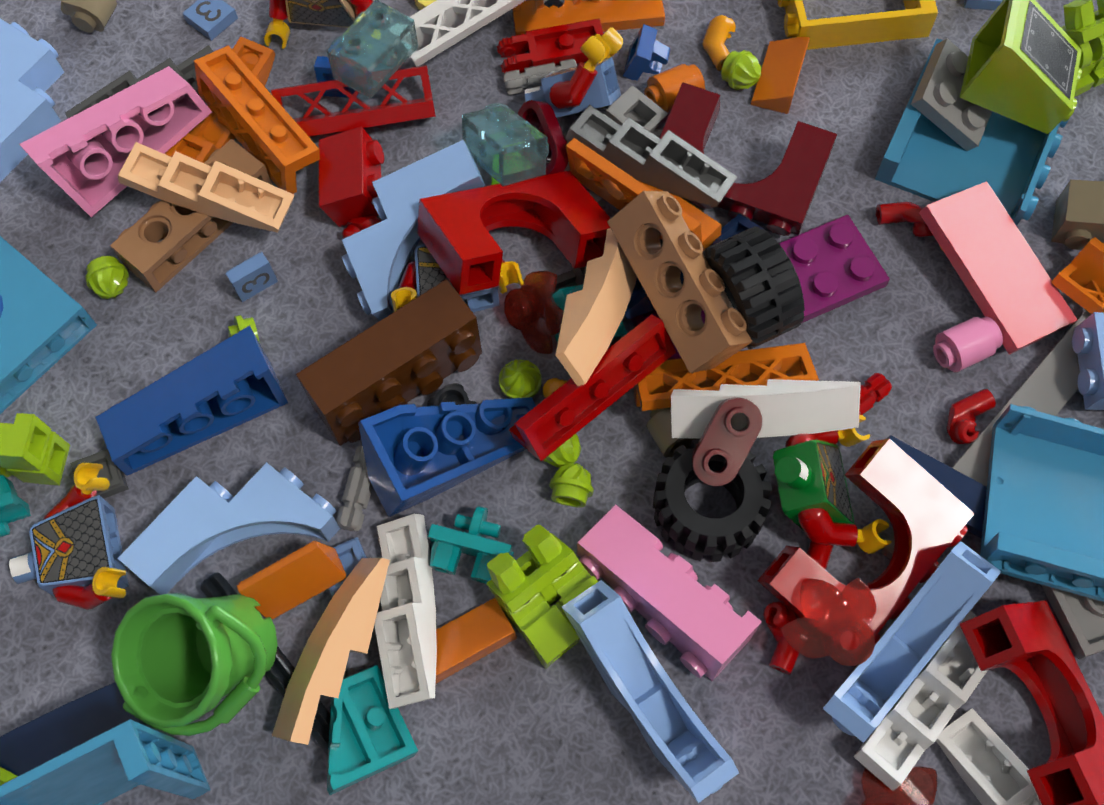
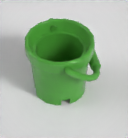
M182 593L145 597L127 610L115 631L111 659L114 681L124 699L123 709L149 726L171 735L192 736L211 731L221 723H229L259 692L260 681L275 662L278 643L273 621L270 617L262 618L260 612L254 608L260 606L255 599L241 594L198 599ZM215 708L214 714L206 720L191 723Z

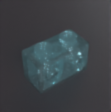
M375 0L365 11L356 17L354 23L340 37H337L327 50L333 78L371 99L418 48L414 19Z
M493 103L487 105L485 109L462 114V140L466 143L475 163L502 186L546 174V157L549 154L547 136L507 105Z

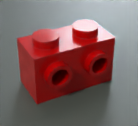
M362 126L319 139V207L339 227L347 225V222L352 218L379 216L372 201L373 198L378 197L372 182L381 178V164L384 163V152L380 143L377 140H373Z

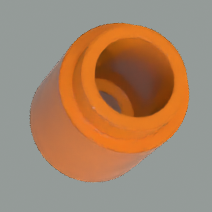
M680 64L649 77L644 94L668 113L672 109L682 82L705 89V81L700 69L696 65Z

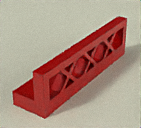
M427 65L271 90L272 96L283 108L282 97L298 95L311 104L303 117L293 118L308 137L348 131L361 126L367 128L436 117ZM421 75L425 98L407 100L395 90L404 78ZM397 79L392 88L383 82ZM375 82L388 91V94L380 105L369 106L358 98L357 95L365 84ZM359 85L354 93L344 88ZM336 88L350 99L342 111L331 112L318 102L326 90ZM320 91L315 100L306 94ZM392 95L401 101L387 104ZM353 101L363 107L348 110ZM314 108L324 113L309 116Z
M652 314L607 349L586 384L577 386L572 378L514 423L515 425L509 429L512 437L540 461L544 460L676 353L663 320Z

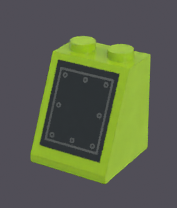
M1003 0L972 39L960 98L1049 134L1061 121L1066 122L1076 108L1077 99L1074 98L1076 85L1082 74V69L1079 68L1082 49L1036 0Z

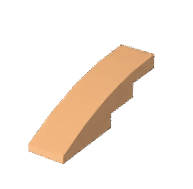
M138 142L134 144L118 174L120 184L158 199L205 215L277 233L294 199V194L218 161H215L211 167L175 151L173 157H170Z
M611 228L607 229L603 256L587 261L583 289L567 294L556 357L577 386L587 383L607 351L625 315L636 284L637 275Z
M361 558L333 595L308 638L288 683L272 736L290 742L309 744L320 695L339 698L349 653H368L390 560L385 558Z

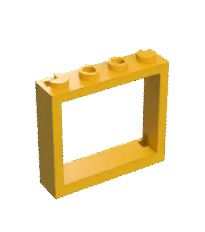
M777 0L779 7H785L786 11L784 17L786 37H810L807 50L929 37L938 15L935 0H903L905 10L807 20L803 0Z

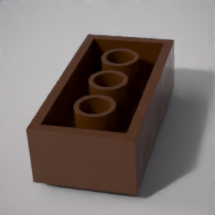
M446 279L301 370L296 376L312 407L337 443L341 446L348 441L350 443L361 440L358 425L361 420L398 405L408 404L409 401L421 393L423 395L433 393L442 385L444 378L457 370L459 372L466 371L478 361L479 356L482 354L477 317Z

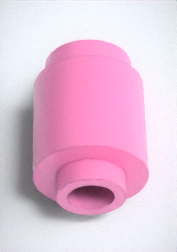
M973 317L938 333L935 338L933 353L937 362L942 367L948 368L953 372H959L993 356L996 353V349L1002 346L1003 336L999 326L990 317Z

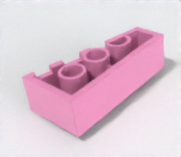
M168 66L19 145L59 187L92 217L127 187L119 183L118 174L136 142L165 154L211 114L212 111L193 87Z
M615 505L577 542V555L581 557L579 561L591 576H594L597 580L602 577L621 596L630 613L636 609L648 621L645 627L656 640L663 645L670 641L683 654L680 660L692 674L698 678L705 674L713 681L750 641L762 621L750 611H747L743 617L739 616L728 602L730 595L716 584L712 587L708 585L703 587L697 582L698 577L690 563L680 555L677 556L673 553L666 557L660 552L663 549L660 539Z

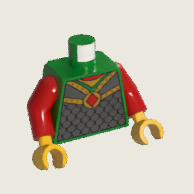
M859 415V423L866 420L863 415ZM855 428L815 434L791 435L786 440V448L773 452L775 475L777 477L783 512L806 533L812 542L853 547L857 543L868 554H873L892 543V541L883 540L878 536V533L889 528V524L882 519H877L862 529H857L844 476L840 447L836 445L839 441L843 446L850 447L869 439L870 434L861 436Z

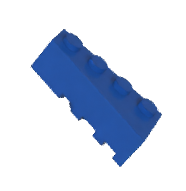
M249 325L95 418L112 462L128 476L288 404V401L268 357Z

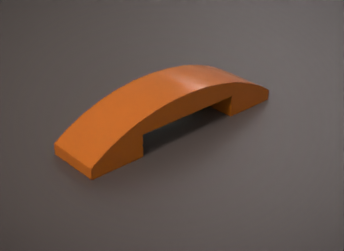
M240 37L232 50L265 86L276 55L274 50ZM210 108L212 113L170 148L165 155L173 157L176 151L204 163L215 150L220 149L229 140H234L236 137Z

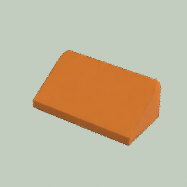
M797 37L769 42L761 68V76L756 84L751 105L785 114L789 113L810 37Z
M313 541L241 581L237 585V589L241 595L253 598L260 604V606L255 608L264 617L274 619L343 581L346 578V572L335 548L318 541Z
M495 597L436 629V684L517 639L515 630Z

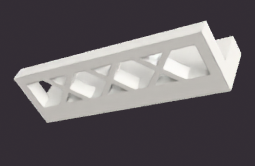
M436 0L392 27V30L407 58H411L417 67L526 0Z

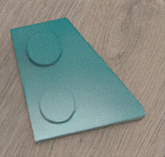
M378 665L343 679L339 698L331 697L327 791L329 795L414 757L418 752L399 709H389L384 677Z

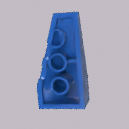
M532 397L483 400L478 404L455 405V402H441L439 406L425 407L405 404L361 420L358 425L368 478L388 517L427 501L526 450L512 437L509 429L536 406Z

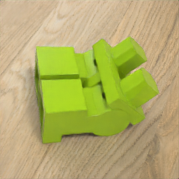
M1075 0L1063 6L1065 26L1061 28L1082 49L1079 64L1082 74L1076 85L1074 97L1090 90L1092 86L1095 88L1104 83V0H1097L1098 10L1095 12L1092 0Z
M17 413L14 424L0 423V475L5 477L14 475L23 483L60 486L70 444L56 432L51 431L52 429L35 414Z
M536 525L524 534L522 541L528 551L515 560L508 552L500 553L487 563L491 580L486 584L495 595L504 613L535 652V656L546 669L580 640L562 606L596 584L598 580L588 573L572 549L543 526ZM556 600H559V602H557L555 605L550 606V605L553 604Z

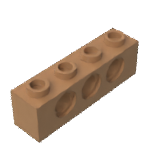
M232 139L220 149L215 150L209 159L204 162V164L212 167L214 162L218 161L273 185L265 165ZM161 200L153 204L149 211L133 226L125 229L110 246L125 267L154 292H157L234 222L205 215Z
M643 191L607 221L659 318L663 320L665 329L689 373L713 369L753 342L746 331L745 319L739 311L733 308L724 292L725 285L722 278L710 267L703 254L701 241L690 231L682 217V208L679 202L668 191ZM661 235H662V239H663L662 247H661V245H660V236H661ZM681 271H682L683 276H684V283H683V285L681 284V280H680ZM702 309L705 313V324L701 319Z

